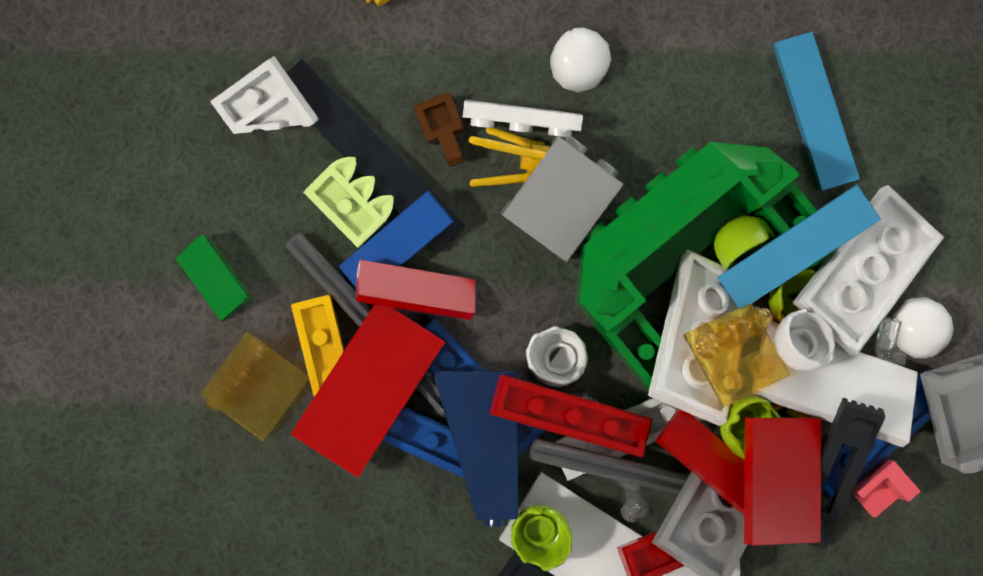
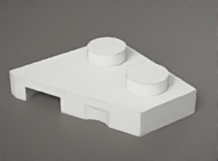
M275 56L265 61L210 101L233 134L248 133L258 129L265 131L277 130L297 125L307 127L319 120Z

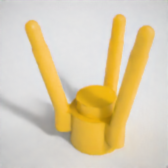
M486 128L488 134L517 145L471 136L469 142L484 148L520 155V169L527 170V172L472 179L469 184L472 187L525 182L551 146L544 145V142L530 140L497 128Z

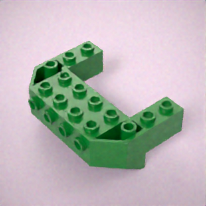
M718 142L708 143L699 152L692 147L675 161L679 168L667 177L664 172H661L644 186L648 190L645 196L639 201H636L632 196L614 211L618 218L607 227L601 221L585 236L588 242L581 248L576 305L648 393L661 337L637 308L646 302L645 298L677 272L681 254L686 250L699 254L714 242L717 232L729 220L745 216L751 212L755 217L763 218L769 224L776 238L817 211L793 182L799 176V173L768 147ZM824 256L823 258H821V259L818 260L817 262L813 263L812 265H810V266L807 267L806 269L813 268V267L816 266L820 261H822L826 256Z

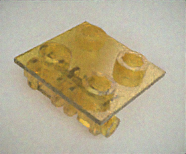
M750 303L683 334L723 408L791 375L786 364L777 354L776 347L766 331L769 324L773 321L772 314L767 308H753Z
M247 331L200 395L207 400L206 404L217 412L223 411L264 441L306 385L309 376Z

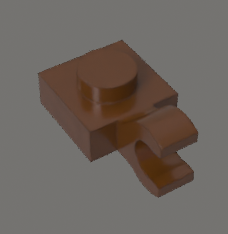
M450 92L413 105L427 144L439 141L449 167L462 163L463 157L454 135L463 132L464 128Z

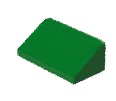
M201 234L175 258L220 321L225 320L253 299L209 236Z

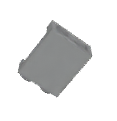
M569 135L565 140L555 137L551 147L514 198L506 204L500 213L566 262L623 186V183L616 179L619 172L602 159L594 163L584 155L587 148Z
M983 354L920 374L941 463L965 474L983 470Z

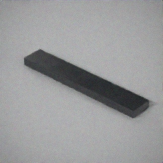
M301 59L287 72V75L319 120L312 124L316 130L344 158H356L355 169L363 177L373 176L375 178L374 189L381 196L392 195L394 197L393 208L399 214L427 191H430L455 221L429 243L438 253L465 224Z

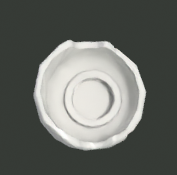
M584 27L567 31L554 46L550 57L553 78L563 88L575 92L596 87L606 75L610 66L609 44L597 32Z
M928 297L906 300L892 316L891 337L900 351L913 358H932L945 349L952 339L954 330L952 317L942 304Z
M801 309L787 315L778 324L774 336L776 351L789 367L804 372L814 371L825 366L834 358L832 352L834 351L835 341L832 328L821 316L808 312L807 309Z
M553 326L540 333H535L531 337L526 350L529 370L538 381L547 386L561 387L577 381L584 374L588 362L586 345L574 331ZM561 348L550 363L551 353L555 349Z

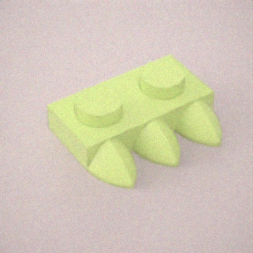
M345 157L333 162L304 193L357 248H361L388 222L387 218L393 209L394 197L392 195H385L369 202L368 199L374 190L375 178L373 176H365L355 179L350 183L349 181L356 167V158Z

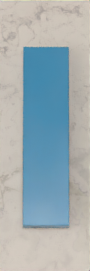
M813 32L775 42L773 49L819 192L859 180L860 178Z
M855 185L720 274L717 278L741 311L880 221L881 218L858 185Z

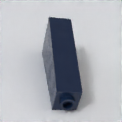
M435 371V382L477 520H484L485 526H507L508 519H518L517 422L490 415L489 411L499 375L517 379V371Z

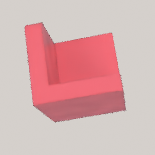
M885 458L855 484L851 494L872 517H877L897 499L910 502L921 491L895 461Z

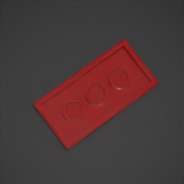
M374 304L290 435L358 478L443 347L445 341L392 307Z

